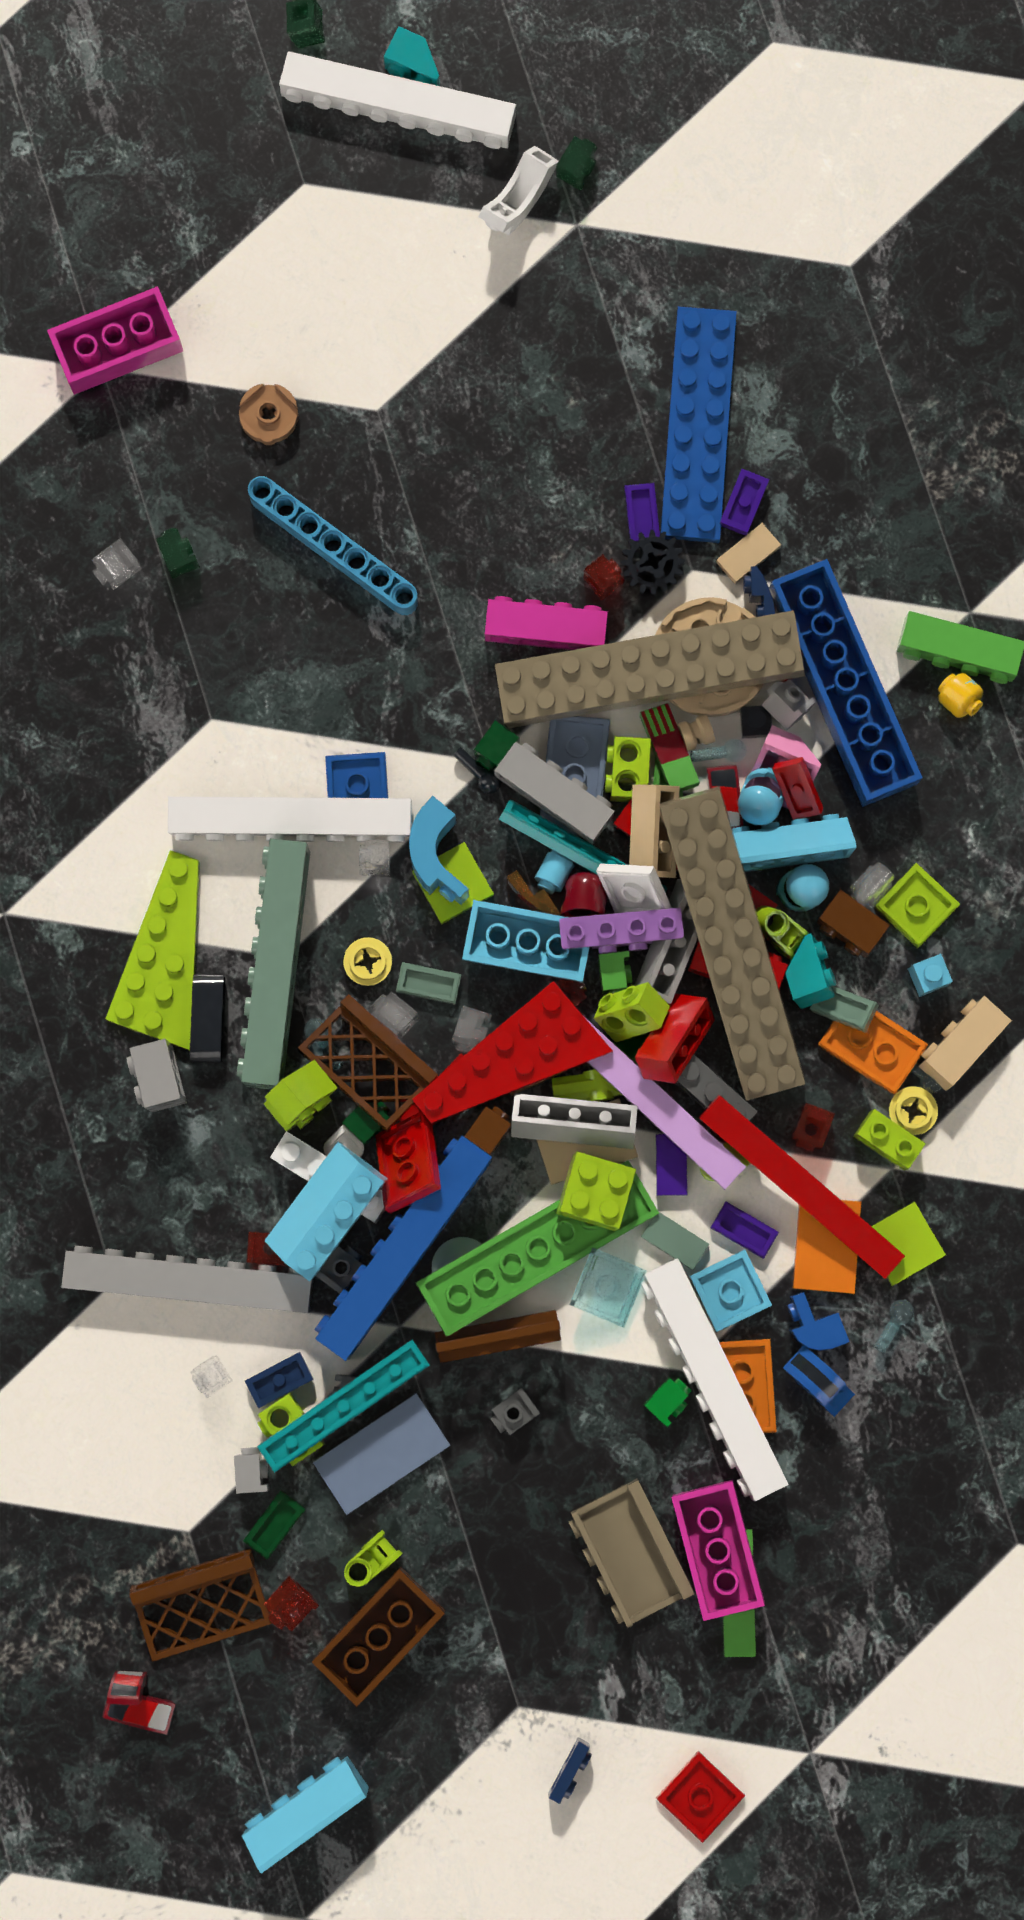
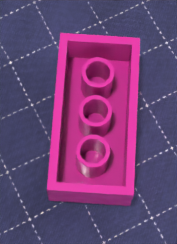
M158 286L47 330L74 395L183 352L180 338Z
M733 1480L672 1495L703 1621L765 1606Z

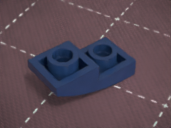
M751 566L748 576H744L743 579L744 594H749V603H761V605H756V617L775 614L774 602L768 584L758 567Z

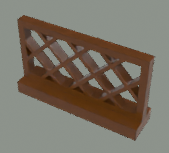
M349 994L340 1002V1006L298 1047V1051L310 1062L315 1060L333 1083L385 1131H388L414 1105L412 1099L438 1078V1074ZM341 1017L350 1025V1035H332L331 1025ZM328 1029V1035H322ZM353 1029H355L359 1034L353 1035ZM354 1040H367L372 1045V1055H354ZM315 1041H328L329 1056H315L308 1048ZM332 1041H350V1055L332 1056ZM375 1049H377L382 1055H376ZM389 1060L394 1065V1075H376V1061ZM351 1061V1076H337L332 1071V1062ZM354 1061H372L373 1076H354ZM323 1062H329V1068ZM398 1069H399L404 1075H398ZM411 1080L418 1087L411 1096H398V1081ZM373 1081V1096L360 1097L355 1092V1082ZM376 1081H395V1096H377ZM345 1082H351V1088ZM406 1101V1102L399 1108V1102ZM367 1102H373L374 1109ZM377 1102H395V1113L387 1121L377 1112Z
M556 1310L466 1326L447 1337L443 1331L435 1332V1345L440 1363L560 1341L561 1328Z
M251 1548L133 1585L129 1592L152 1662L272 1624L271 1615L254 1565ZM250 1573L253 1585L248 1594L232 1587L237 1576ZM231 1579L228 1584L222 1582L224 1580ZM216 1584L225 1589L218 1604L202 1596L207 1586ZM201 1588L198 1594L193 1592V1590ZM254 1590L258 1599L252 1597ZM228 1592L245 1599L238 1613L221 1606ZM185 1593L195 1598L188 1613L172 1606L177 1595ZM171 1598L169 1603L163 1601L165 1599ZM199 1601L215 1609L208 1623L192 1616ZM248 1601L261 1608L263 1618L250 1621L241 1616ZM156 1603L165 1608L158 1623L146 1617L143 1606ZM168 1611L185 1618L178 1633L161 1625ZM218 1611L234 1618L229 1629L222 1631L211 1625ZM188 1621L205 1628L200 1638L191 1640L181 1635ZM238 1621L244 1623L242 1625L236 1626ZM149 1625L155 1628L152 1634ZM158 1630L174 1637L169 1648L157 1651L154 1638ZM208 1630L213 1632V1634L205 1636ZM178 1640L184 1642L182 1644L176 1645Z

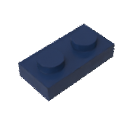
M298 1352L245 1380V1383L257 1407L261 1408L314 1380L301 1352Z
M579 1737L577 1738L548 1792L549 1799L560 1804L563 1797L566 1799L570 1798L577 1784L573 1780L578 1769L584 1771L592 1756L588 1752L590 1748L588 1742Z

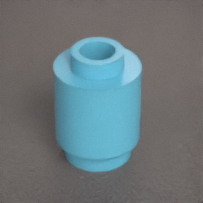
M554 850L548 852L535 876V880L538 882L537 887L549 894H553L554 891L561 892L574 868L573 861Z

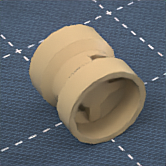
M706 714L696 717L692 723L683 721L677 724L688 752L695 750L697 744L709 745L715 742L714 732Z

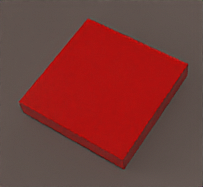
M697 1751L659 1793L656 1799L703 1843L745 1797V1794L700 1751Z

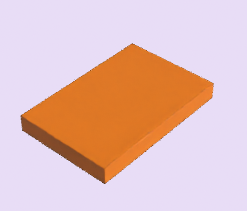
M876 1011L866 1033L833 1021L818 1046L884 1090L895 1095L928 1044Z
M841 1200L860 1216V1201ZM799 1205L792 1289L855 1294L857 1254Z
M770 1339L719 1342L763 1433L777 1432Z

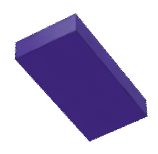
M654 483L625 485L624 491L630 539L638 542V533L642 532L646 538L649 537L650 530H654L655 537H660Z
M656 1134V1196H687V1155L665 1134Z
M725 1201L710 1227L712 1230L762 1259L765 1258L779 1233Z

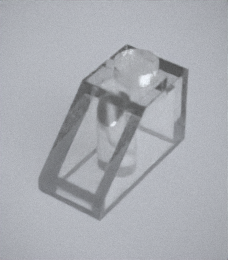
M393 992L388 996L382 994L371 1006L374 1009L371 1015L399 1040L419 1020L418 1013Z

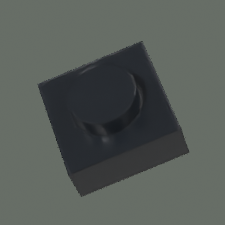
M745 706L740 709L742 739L767 737L772 726L771 714L763 706Z

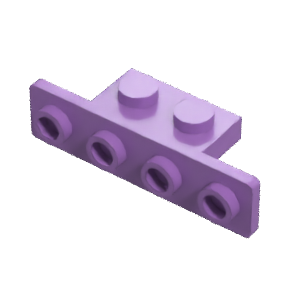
M680 908L570 917L559 920L562 949L592 947V949H598L599 954L617 952V947L629 946V951L646 950L647 944H653V941L682 939L684 936L682 911Z

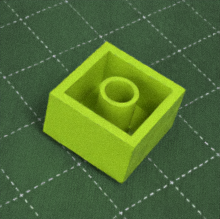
M578 1151L575 1152L571 1159L556 1214L612 1231L620 1229L636 1169Z

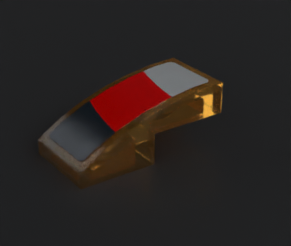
M517 870L507 876L509 886L529 907L537 912L560 916V912L544 889L533 895Z

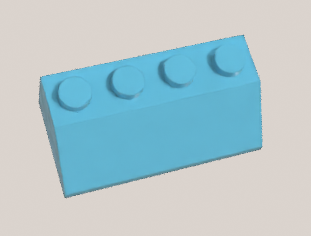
M839 814L824 815L821 817V821L809 822V818L795 819L791 821V825L779 826V822H771L761 826V829L750 830L749 826L732 829L745 872L849 858L857 848L848 818H839Z
M473 900L462 960L583 982L589 947L562 949L559 920L569 917Z
M338 1141L264 1241L284 1263L310 1282L388 1178Z
M348 1756L342 1760L339 1757L334 1758L323 1767L325 1773L316 1779L312 1775L297 1786L299 1791L289 1798L287 1794L283 1795L271 1805L273 1810L264 1817L259 1813L245 1823L247 1829L242 1837L260 1873L266 1871L366 1798L369 1787Z

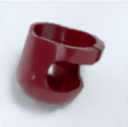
M589 872L573 874L565 884L566 897L560 909V916L578 917L569 914V911L574 909L590 910L591 912L587 916L606 914L608 896L599 876Z

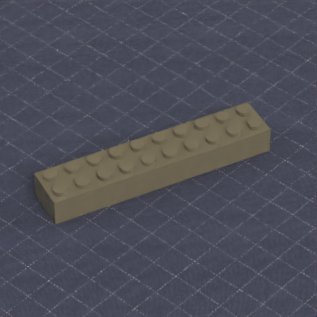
M794 610L495 664L504 724L508 728L805 676Z
M720 786L660 803L664 824L746 1101L804 1085V1073Z

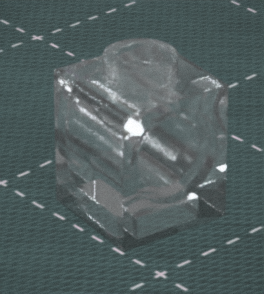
M121 538L91 559L96 567L92 571L103 586L108 583L113 590L142 569L138 560Z

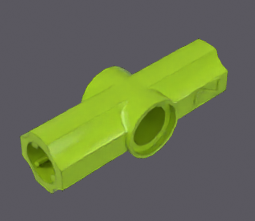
M595 1069L584 1071L580 1075L551 1078L553 1095L557 1098L601 1102L612 1100L616 1096H623Z

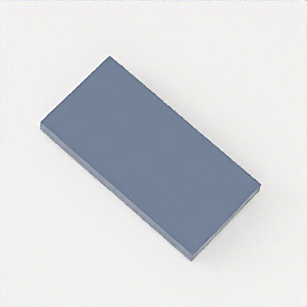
M577 716L551 720L549 724L546 763L548 760L553 761L563 769L561 774L572 780L574 777L583 782L588 787L586 791L595 798L597 795L603 797L610 719ZM541 809L540 816L580 837Z
M416 1393L314 1461L313 1464L347 1515L442 1452L450 1444Z

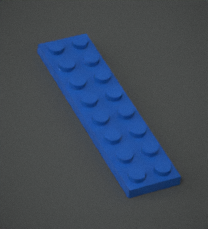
M679 306L677 308L660 534L663 531L666 532L665 539L675 538L676 540L720 542L721 524L719 523L722 518L737 311Z

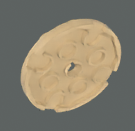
M714 597L699 598L688 601L670 612L662 621L655 635L754 618L755 616L744 607L741 608L736 604L728 602L726 599ZM764 683L669 701L679 709L693 715L700 716L706 714L707 717L725 716L749 704L760 692Z

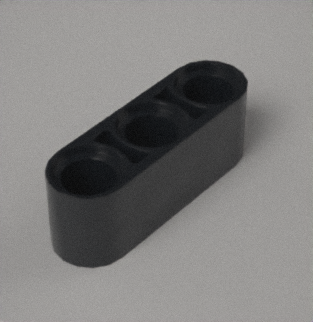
M193 975L190 1032L191 1062H222L225 975Z

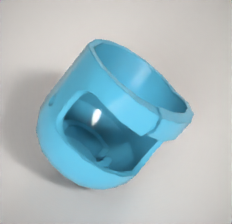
M773 768L756 769L745 779L738 798V811L742 818L750 824L763 826L774 821L779 815L784 801L782 792L780 797H778L775 792L764 786H750L746 788L747 783L756 777L767 776L777 782L772 770Z
M803 864L787 872L779 880L776 887V895L779 896L781 903L788 909L808 911L818 906L827 897L829 879L820 867L813 864ZM785 881H786V890H787V893H788L790 899H791L795 904L800 905L801 907L794 906V905H792V904L787 900L786 895H785V893H784V883H785Z

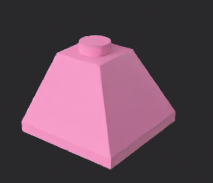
M772 725L752 771L759 768H773L775 763L803 757L812 781H814L821 763L799 736ZM767 776L753 778L746 785V788L750 786L767 787L775 792L778 797L781 794L778 783ZM784 799L782 806L788 809Z

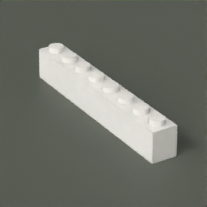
M289 51L279 83L281 96L294 103L305 101L313 103L320 109H339L350 116L360 114L369 116L372 120L381 123L386 121L395 122L406 129H414L415 127L425 129L430 134L436 136L447 134L455 136L456 139L462 142H481L492 149H499L500 147L508 149L516 117V104Z
M168 796V833L176 835L175 840L192 841L194 840V835H206L207 841H224V835H236V841H254V836H266V841H270V838L284 840V836H296V841L313 842L314 836H326V841L344 842L345 836H357V842H375V837H387V842H405V837H410L412 828L411 798Z
M674 1259L642 1275L645 1280L641 1283L648 1300L654 1298L659 1308L654 1311L661 1327L667 1326L672 1335L668 1339L674 1354L676 1356L681 1354L686 1364L682 1367L683 1373L689 1384L694 1382L699 1391V1394L695 1395L697 1402L703 1412L708 1410L713 1422L709 1426L717 1441L723 1440L727 1448L723 1455L731 1469L736 1467L741 1479L737 1480V1484L743 1496H750L751 1500L757 1501L789 1485L679 1259Z

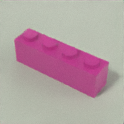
M497 596L495 600L488 599L485 625V641L565 650H576L605 644L608 611H602V608L599 606L587 605L584 606V609L572 608L571 604L557 602L554 603V606L542 605V601L535 599H526L524 603L512 602V598Z

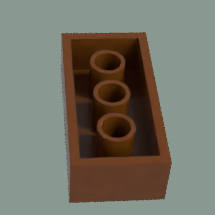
M400 1566L314 1657L312 1663L357 1707L445 1614V1609Z

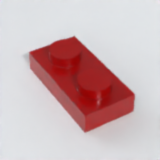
M803 757L775 763L772 770L793 820L821 814L823 805Z

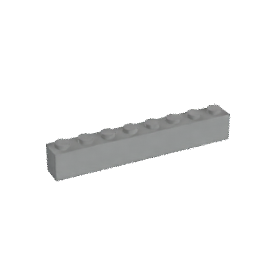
M75 1246L74 1251L65 1252L61 1288L310 1313L313 1279L309 1282L292 1268H289L288 1273L276 1272L277 1266L258 1264V1270L245 1269L246 1263L228 1261L227 1267L215 1266V1260L197 1258V1263L191 1264L184 1263L185 1257L166 1255V1261L154 1260L153 1253L136 1252L135 1258L123 1257V1250L105 1249V1255L93 1254V1247Z

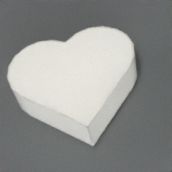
M342 1125L324 1144L326 1156H328L338 1141L360 1158L364 1153L363 1143L345 1125Z

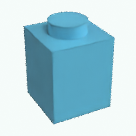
M942 954L913 964L908 968L919 997L944 988L953 982Z

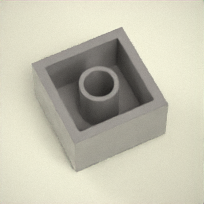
M162 1039L129 1048L131 1056L126 1057L130 1074H134L135 1078L137 1077L139 1086H135L134 1091L139 1105L141 1104L142 1107L150 1112H156L187 1103L173 1046L168 1040Z

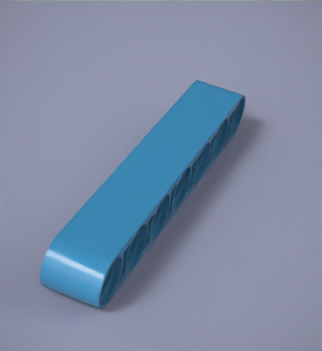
M259 476L250 481L248 493L251 503L256 509L396 613L409 615L416 610L418 595L416 588L271 479ZM266 488L270 493L266 498L260 499L255 496L256 491ZM283 506H291L294 509L288 516H282L278 513ZM313 523L317 526V529L314 533L306 534L302 531L303 526ZM330 541L341 543L340 548L336 551H329L325 547ZM355 558L365 561L364 566L359 569L351 568L349 563ZM377 576H385L389 579L388 583L382 587H378L372 582ZM402 593H408L413 597L408 604H400L396 599Z

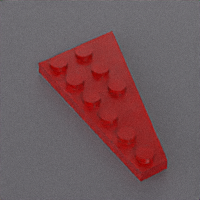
M553 981L417 1094L412 1101L433 1124L507 1093L514 1092L573 1067L585 1064L598 1057L610 1054L613 1050Z

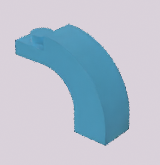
M432 796L418 812L410 831L409 849L412 867L418 881L430 895L439 886V892L449 902L455 900L462 905L469 897V889L447 871L437 858L438 845L442 838L456 824V815Z

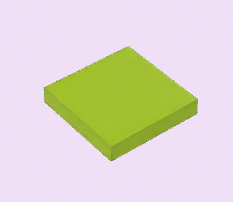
M465 842L437 857L441 865L469 889V897L462 905L455 900L449 902L439 892V886L430 895L418 881L414 870L412 871L441 925L472 908L473 900L485 901L494 896Z
M915 863L874 908L913 945L919 948L960 903L922 867Z
M915 1202L872 1226L905 1255L887 1277L892 1286L946 1255Z

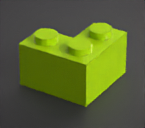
M313 1060L282 1079L265 1096L267 1101L264 1105L285 1131H289L295 1126L301 1129L314 1119L313 1114L316 1110L317 1112L321 1111L332 1101L329 1096L338 1087L318 1063Z

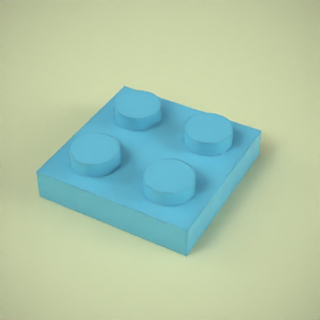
M746 1250L738 1252L689 1276L716 1332L772 1306Z

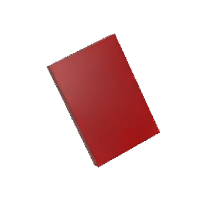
M422 1112L399 1122L388 1131L384 1130L375 1135L379 1171L388 1178L381 1187L384 1210L391 1214L441 1189L433 1125Z

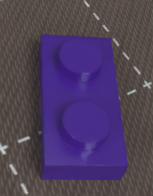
M741 469L719 524L722 527L746 536L769 479Z

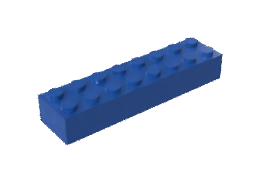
M825 559L773 580L769 589L778 613L794 610L805 676L862 807L918 785L923 777L828 560Z
M461 1136L458 1141L453 1138L443 1151V1155L446 1158L440 1166L438 1165L441 1189L409 1204L410 1208L404 1216L398 1214L388 1227L392 1231L386 1241L380 1239L370 1252L374 1258L369 1265L365 1266L362 1264L352 1277V1280L356 1283L349 1292L343 1290L333 1303L337 1307L331 1317L325 1315L316 1326L315 1331L319 1334L315 1339L343 1360L347 1361L350 1359L492 1162V1157L464 1136Z

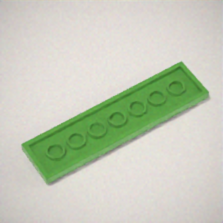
M629 1160L621 1164L632 1167ZM636 1172L620 1229L612 1231L556 1214L560 1201L558 1200L416 1282L418 1289L445 1336L453 1334L659 1214Z

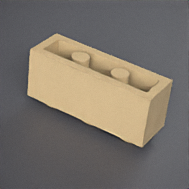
M633 785L629 865L654 866L658 877L676 878V861L660 810V803L679 798L680 786Z
M985 996L977 1002L972 999L961 1010L964 1017L958 1023L952 1021L941 1032L945 1038L938 1045L933 1042L921 1055L925 1060L919 1067L945 1091L950 1089L1012 1021Z

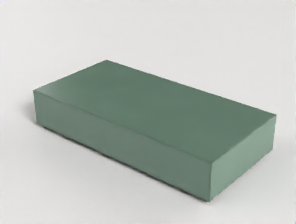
M402 962L396 993L455 1005L462 975Z
M832 986L835 997L813 1004L810 1007L813 1013L866 1033L877 1011L878 1004Z
M660 1212L652 1218L641 1238L674 1259L678 1258L680 1263L691 1270L695 1268L709 1246V1243Z

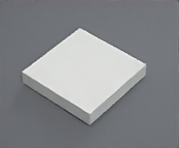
M600 864L596 870L615 913L672 908L654 866Z

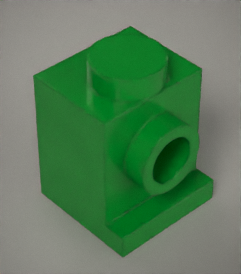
M668 1378L646 1401L644 1406L668 1427L671 1422L667 1418L671 1414L676 1418L688 1405L684 1400L692 1390L679 1378L675 1382Z

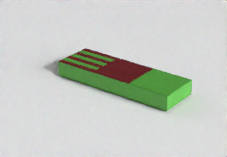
M666 703L641 711L640 719L648 738H651V747L666 784L669 786H680L679 792L699 786L700 781L669 704Z

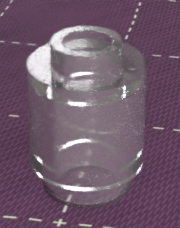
M876 862L874 866L870 865L850 886L853 891L851 897L864 907L866 904L873 907L892 886L891 882L895 877L887 867Z

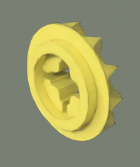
M367 937L354 941L347 948L343 962L347 975L351 980L362 986H374L386 979L392 968V956L388 947L375 938ZM363 950L367 951L370 958H381V960H377V962L372 964V974L369 973L365 966H355L364 960Z
M915 1086L903 1088L894 1095L889 1103L890 1119L913 1135L927 1132L936 1122L938 1116L936 1100L932 1094L923 1088ZM918 1099L916 1103L918 1104L917 1110L921 1111L925 1116H914L913 1120L908 1123L909 1113L902 1109L901 1106L910 1107Z

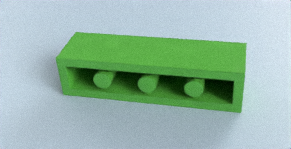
M909 611L904 620L896 652L903 653V657L909 660L919 661L922 658L932 661V665L939 668H949V666L960 668L961 672L967 675L978 676V674L990 676V680L993 682L1006 684L1008 681L1012 682L1018 674L1024 650V641Z

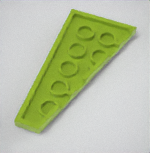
M170 850L105 1020L159 1040L166 1039L172 1045L190 1051L192 984L196 962L197 898L200 862L197 859Z

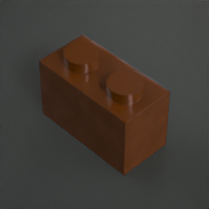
M841 889L816 922L821 926L819 930L825 936L832 940L837 937L845 943L844 949L855 957L861 955L864 958L869 955L890 926Z
M496 1106L492 1110L485 1107L464 1137L492 1156L511 1129V1124L508 1122L510 1116Z

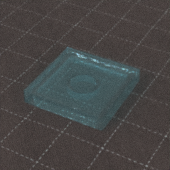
M592 1247L569 1305L624 1328L640 1290L641 1283L644 1280L642 1275L646 1274L647 1270Z

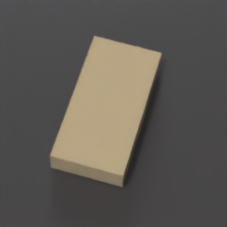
M761 523L720 556L716 563L732 582L736 584L749 574L751 566L760 565L781 547V544L765 525Z

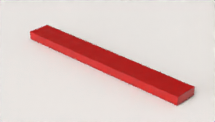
M720 1095L701 1114L699 1119L884 1279L888 1277L905 1257L902 1252Z

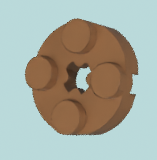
M258 384L250 388L240 402L239 417L243 430L250 438L262 442L264 445H273L286 439L294 431L299 419L295 398L290 391L281 385ZM265 407L268 410L276 409L274 412L275 417L271 420L269 418L263 419L262 409Z

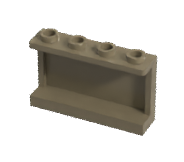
M638 1479L571 1512L574 1519L569 1521L575 1537L579 1538L582 1536L587 1545V1548L582 1551L590 1567L597 1565L602 1575L596 1579L604 1595L611 1593L615 1601V1605L611 1606V1609L618 1624L625 1622L627 1628L633 1626V1623L682 1598L686 1599L695 1594Z

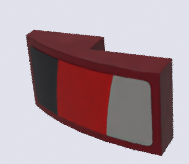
M737 765L706 768L708 789L720 786L732 829L743 827V818L738 811L740 786Z
M115 1671L109 1686L106 1704L139 1705L142 1702L143 1688L147 1685V1672Z
M142 1694V1702L139 1705L105 1704L102 1717L132 1727L167 1735L175 1703L170 1700Z

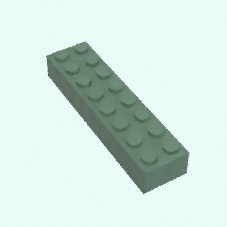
M270 838L269 847L264 846L262 864L265 865L266 877L260 876L259 895H261L263 902L262 907L257 906L255 914V925L259 929V936L253 937L251 955H254L256 961L255 967H250L248 973V985L252 989L251 998L246 997L244 1015L249 1020L248 1028H242L240 1043L243 1049H245L244 1059L239 1058L237 1066V1076L240 1077L241 1082L246 1087L272 1090L285 1076L311 853L307 842Z

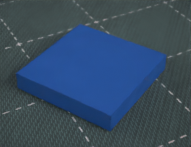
M385 752L325 756L328 798H388Z

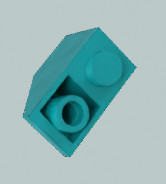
M398 26L384 55L385 69L393 76L440 86L439 73L426 39Z
M811 933L805 935L785 972L793 1000L801 1009L835 997L832 986L836 985V980L831 968L827 969L824 959L828 958L824 943L822 941L818 942Z

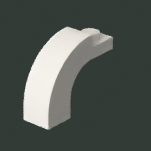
M536 146L525 151L506 187L498 197L483 206L478 217L484 220L490 229L510 235L526 218L543 193L559 161Z

